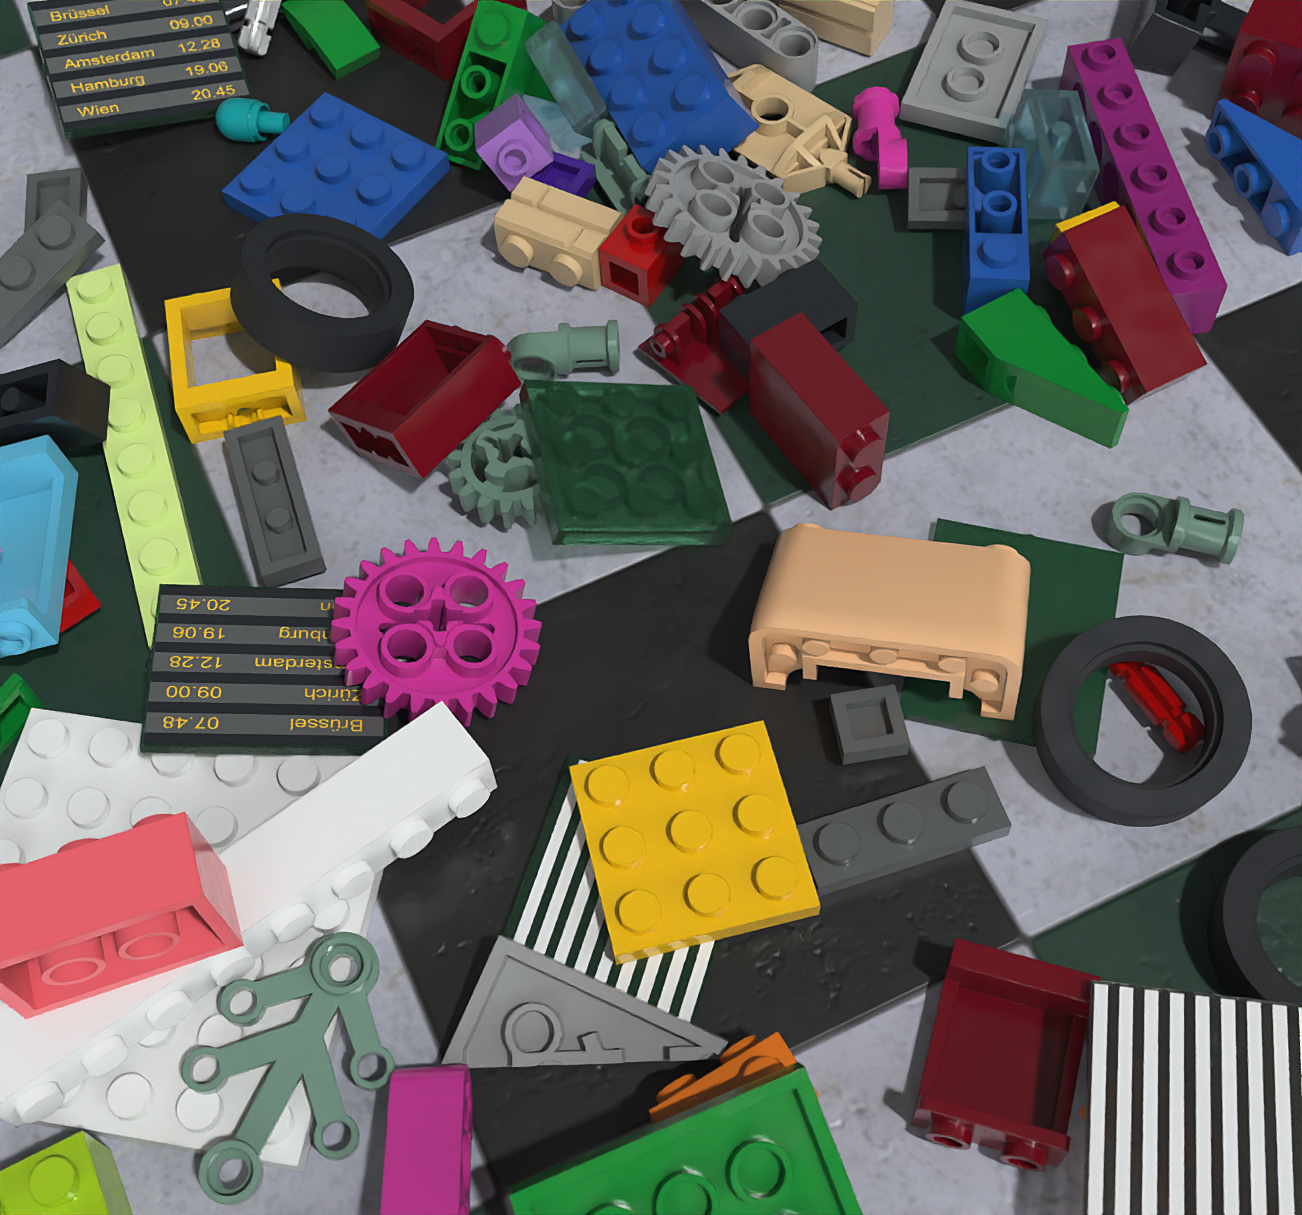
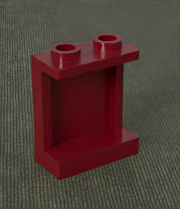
M955 938L946 965L911 1125L927 1129V1139L948 1148L968 1150L972 1142L1001 1151L1000 1159L1003 1162L1020 1169L1043 1172L1046 1171L1047 1165L1058 1167L1070 1150L1072 1138L1067 1133L1088 1017L1094 1009L1095 984H1100L1101 977Z

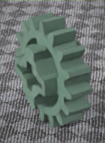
M516 404L512 415L504 416L497 407L491 413L492 420L486 423L483 421L472 431L471 435L469 434L456 447L457 450L447 455L450 469L448 473L453 494H459L462 509L468 512L478 508L480 521L484 524L491 521L496 514L501 515L505 528H511L515 522V517L523 515L530 526L537 523L536 511L542 508L552 515L557 514L556 497L571 499L574 495L572 480L580 478L576 440L574 436L566 435L565 422L559 419L548 425L546 409L539 408L532 417L525 416L522 404ZM543 448L552 456V463L547 461L546 452L542 451ZM476 468L481 469L482 477L486 479L484 483L475 476Z

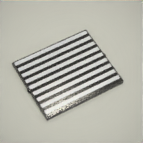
M1091 980L1089 985L1082 1215H1302V1005L1216 995L1207 990L1190 992Z

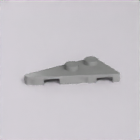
M499 935L441 1065L468 1064L469 1068L719 1059L728 1049L731 1041L507 936Z

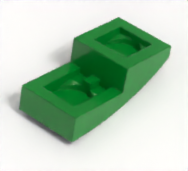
M288 0L280 4L281 11L308 50L313 47L315 48L336 80L380 57V46L343 0Z

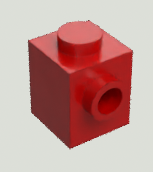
M635 204L598 248L602 286L650 308L684 265L685 258L680 255L684 245L680 242L665 241L664 236L668 228L653 225L651 222L656 213Z

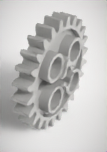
M683 145L679 153L669 150L664 159L660 158L648 180L649 183L644 194L649 196L645 207L656 212L651 221L653 225L668 228L664 240L667 242H680L684 245L680 253L681 256L690 257L696 255L701 259L700 269L705 271L714 266L719 269L722 280L726 282L731 274L739 277L741 283L746 288L750 287L754 279L763 287L774 281L784 271L792 268L796 269L815 259L820 252L818 247L822 242V238L816 235L820 225L808 219L812 209L797 205L796 202L800 197L798 192H785L781 188L784 183L782 178L769 179L765 176V166L760 165L753 169L748 166L747 160L743 155H740L737 161L729 158L723 148H719L715 156L704 145H699L696 153L686 145Z

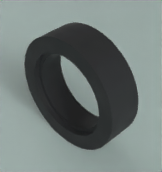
M294 213L269 218L256 225L247 234L241 247L231 284L230 301L240 325L258 344L272 354L295 365L316 371L351 373L376 366L397 347L413 305L414 285L407 267L398 255L371 233L336 218L318 214ZM286 268H310L330 273L347 281L364 294L372 304L374 312L357 318H340L314 312L287 297L273 283L270 274Z
M1146 615L1113 618L1092 626L1075 637L1061 651L1047 673L1039 689L1033 712V734L1036 750L1042 766L1057 789L1086 813L1113 824L1130 827H1154L1178 821L1191 815L1216 797L1227 787L1241 768L1248 752L1252 733V711L1247 689L1239 672L1228 656L1214 642L1197 630L1167 618ZM1124 661L1151 663L1175 674L1189 687L1196 697L1204 718V743L1194 766L1183 776L1158 784L1133 783L1105 771L1089 756L1077 734L1074 707L1081 684L1097 670Z
M1302 825L1274 832L1262 838L1246 851L1218 889L1210 908L1207 925V939L1211 961L1216 975L1231 1000H1235V1005L1246 1016L1247 1001L1261 1003V1028L1273 1036V1004L1287 1006L1288 1043L1300 1047L1299 1007L1302 1008V989L1283 976L1266 954L1258 932L1257 912L1261 896L1266 889L1282 880L1302 876Z

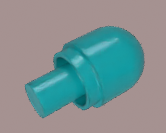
M234 97L220 104L216 112V124L220 132L231 140L258 143L259 140L265 141L270 133L281 134L290 126V117L287 113L271 112L269 106L258 99Z

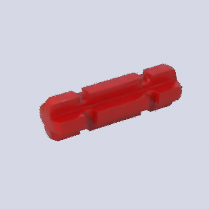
M1124 661L1107 666L1116 678L1125 680L1122 686L1152 723L1159 728H1164L1162 735L1175 751L1186 754L1204 742L1205 726L1195 714L1185 712L1187 704L1155 666H1152L1151 663L1146 664L1140 661Z

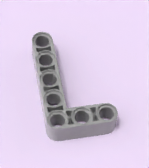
M551 0L557 40L559 29L561 30L559 26L588 0ZM679 0L706 44L741 69L754 64H761L809 93L815 88L819 45L817 34L771 1Z

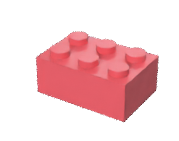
M185 811L175 815L163 813L145 817L135 823L132 829L105 838L74 840L63 845L56 854L25 864L6 863L0 865V1000L25 1019L244 946L227 869Z

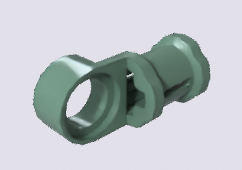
M608 320L604 326L571 327L569 323H559L558 331L520 334L512 338L507 344V348L512 356L510 364L522 383L519 387L524 389L544 388L552 384L557 375L572 374L574 368L608 366L611 371H620L618 320ZM533 357L543 359L545 362L538 365H526L518 360Z
M1132 492L1123 495L1115 502L1105 525V533L1110 544L1118 551L1127 555L1141 556L1150 553L1155 548L1176 552L1181 547L1216 555L1219 563L1229 565L1236 554L1242 535L1244 513L1242 510L1231 508L1228 513L1193 506L1188 498L1180 496L1174 500L1147 493ZM1128 513L1142 515L1150 521L1153 532L1147 535L1130 533L1123 527L1120 517Z

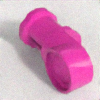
M885 87L866 88L853 98L851 112L853 119L858 122V130L853 136L854 152L862 156L864 160L877 161L878 190L906 189L907 142L906 138L901 137L900 130L895 126V118L898 116L900 103L898 96Z

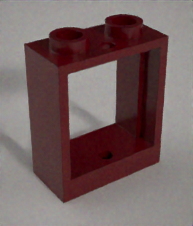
M365 0L373 37L445 82L457 73L479 0H473L444 25L419 11L430 0ZM496 0L528 11L527 0Z
M425 320L327 411L357 454L424 479L522 383L510 364L512 361L510 351L495 336L464 330L456 325L449 326Z

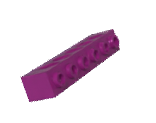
M1115 38L1069 45L1057 95L1101 206L1116 201L1119 206L1125 205L1191 333L1210 332L1228 285L1122 39Z

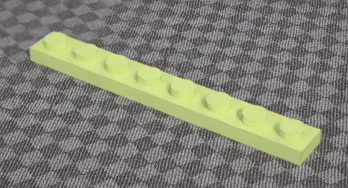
M119 263L70 277L66 281L86 373L111 386L107 440L102 443L147 642L154 654L162 586L204 587L127 278Z

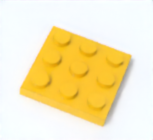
M764 720L569 767L616 965L819 915V898Z

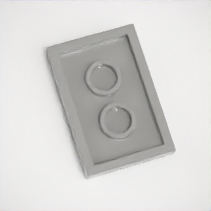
M946 0L901 102L899 119L1003 144L1044 41L1048 19L965 0Z

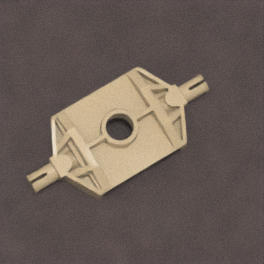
M754 64L726 74L760 126L730 152L737 156H745L747 162L755 167L765 166L766 174L772 178H782L784 183L781 188L785 192L792 191L802 194L824 187L829 182L831 184L837 183L855 194L858 198L867 192L871 185V176L865 175L847 164V150L851 138V117L761 64ZM778 114L784 117L776 121H768L761 118V116L773 117Z

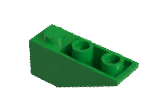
M496 0L478 1L435 144V148L448 154L450 161L483 171L486 162L476 151L474 124L516 93L522 99L535 74L549 23L529 11Z
M1020 288L961 317L954 354L988 394L1111 449L1118 445L1130 410L1125 405L1122 395L1115 387L1107 385L1088 364L1082 350L1078 346L1070 344L1052 324L1045 309L1035 305Z

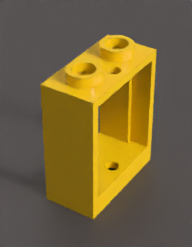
M279 278L272 279L278 289L283 292ZM231 287L165 300L175 410L192 444L224 438V431L278 415L282 416L285 425L307 421L299 366L276 355L275 371L196 386L191 341L245 331L232 309L230 301Z

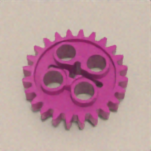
M431 537L427 552H419L410 539L405 540L404 552L401 557H397L386 547L381 548L379 567L369 561L362 560L359 566V579L345 578L343 597L335 598L333 615L335 620L331 621V641L336 643L334 662L338 665H346L344 678L346 686L364 682L361 702L364 705L382 697L385 699L383 717L389 719L400 708L409 710V723L441 701L444 702L452 714L455 713L459 722L464 727L470 726L473 708L475 707L488 718H492L495 715L497 698L512 704L515 700L518 685L527 686L532 671L531 665L536 664L540 644L536 642H538L542 625L540 621L533 619L537 605L536 600L522 599L525 581L518 579L505 582L509 564L502 562L490 569L485 566L487 550L482 548L472 558L463 556V542L459 540L453 545L450 553L441 552L440 544L436 537ZM394 602H408L414 606L403 607L394 604ZM467 602L477 607H465L458 603ZM401 655L411 656L417 661L410 663L400 662L394 657ZM466 655L474 656L482 662H466L459 657Z

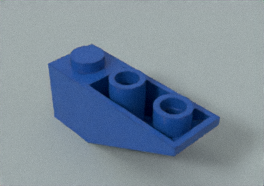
M1226 99L1217 101L1204 141L1210 155L1220 162L1234 181L1237 192L1247 199L1261 218L1266 232L1270 236L1275 237L1285 253L1291 256L1302 252V140Z
M968 147L961 274L962 316L1017 288H1020L1027 295L1030 282L1025 148Z

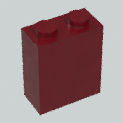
M802 312L750 339L749 413L831 511L849 500L856 502L870 495L881 482L890 415L887 407Z

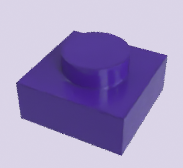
M552 151L554 161L530 177L533 180L585 199L596 182V169L594 164Z

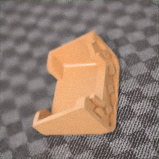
M812 523L796 524L792 528L783 530L778 535L752 618L748 643L753 686L785 691L787 678L791 672L803 669V678L816 680L819 665L950 682L949 697L962 699L963 689H966L980 698V716L1013 721L1025 652L1031 573L1030 563L1023 556L1019 555L1015 549L1006 545L995 544L981 547L831 530Z

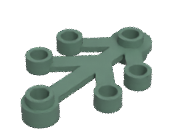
M352 932L330 934L314 946L307 965L257 982L247 979L236 980L230 983L222 992L220 998L221 1011L230 1023L238 1027H249L256 1024L262 1019L268 1007L310 995L311 997L296 1023L219 1049L209 1046L196 1048L186 1056L182 1064V1077L185 1084L196 1093L209 1095L221 1090L230 1077L274 1063L234 1139L214 1145L207 1151L200 1163L199 1183L203 1192L211 1200L223 1205H238L248 1201L259 1190L264 1177V1166L260 1155L302 1076H304L317 1122L313 1138L318 1152L329 1160L340 1161L350 1157L358 1148L360 1131L356 1122L346 1115L324 1035L339 1008L355 1051L350 1062V1073L355 1084L368 1092L380 1091L390 1084L391 1074L395 1069L391 1053L381 1046L367 995L374 988L379 977L378 955L372 944L361 935ZM340 958H350L357 964L355 976L347 982L335 981L330 976L332 964ZM241 991H251L257 996L255 1009L246 1016L234 1015L230 1008L233 997ZM369 1055H379L387 1063L385 1074L377 1081H366L359 1075V1065ZM205 1057L217 1059L220 1069L214 1081L208 1084L196 1083L193 1078V1069L196 1063ZM337 1122L346 1124L351 1130L349 1144L340 1151L328 1150L323 1143V1134L327 1127ZM232 1159H240L247 1167L246 1180L237 1188L227 1189L221 1183L220 1171L226 1162Z

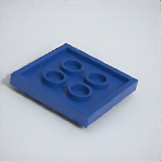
M324 92L222 190V194L228 207L257 223L284 214H318L351 223L382 240L451 168L447 153Z

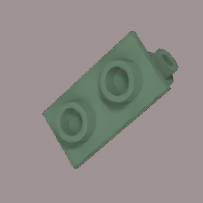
M609 119L598 121L593 127V148L581 152L580 157L584 162L595 165L597 183L614 209L624 213L625 217L635 204L646 208L645 204L649 196L644 194L651 175L641 167L616 122Z

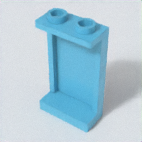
M49 435L0 447V549L2 550L0 552V658L58 644L79 473Z

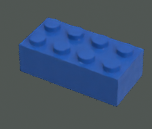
M588 0L559 26L641 167L650 175L660 158L664 159L669 150L679 153L681 147L686 145L696 153L699 145H704L712 155L716 156L719 148H723L728 153L760 127L679 0Z

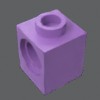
M517 93L474 124L477 153L509 192L515 189L524 176L530 178L554 161L550 134Z

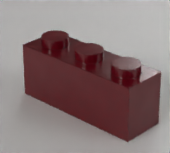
M1125 205L1063 231L1042 252L1046 261L1047 276L1056 289L1061 290L1073 313L1074 328L1078 336L1089 344L1100 366V377L1107 385L1115 387L1120 392L1127 407L1183 381L1207 365Z

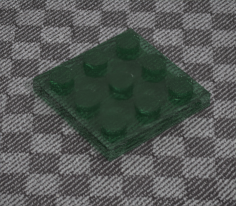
M524 380L519 398L552 545H727L735 531L693 386Z

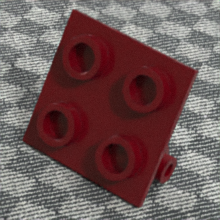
M731 274L727 282L722 280L720 275L716 277L715 284L703 294H695L691 298V304L684 303L679 307L678 315L666 324H658L654 328V334L638 346L640 352L720 415L750 391V383L719 347V309L725 307L732 299L742 295L747 290L739 277Z

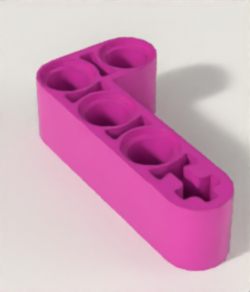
M468 1064L394 1069L392 1071L380 1215H470L473 1096Z

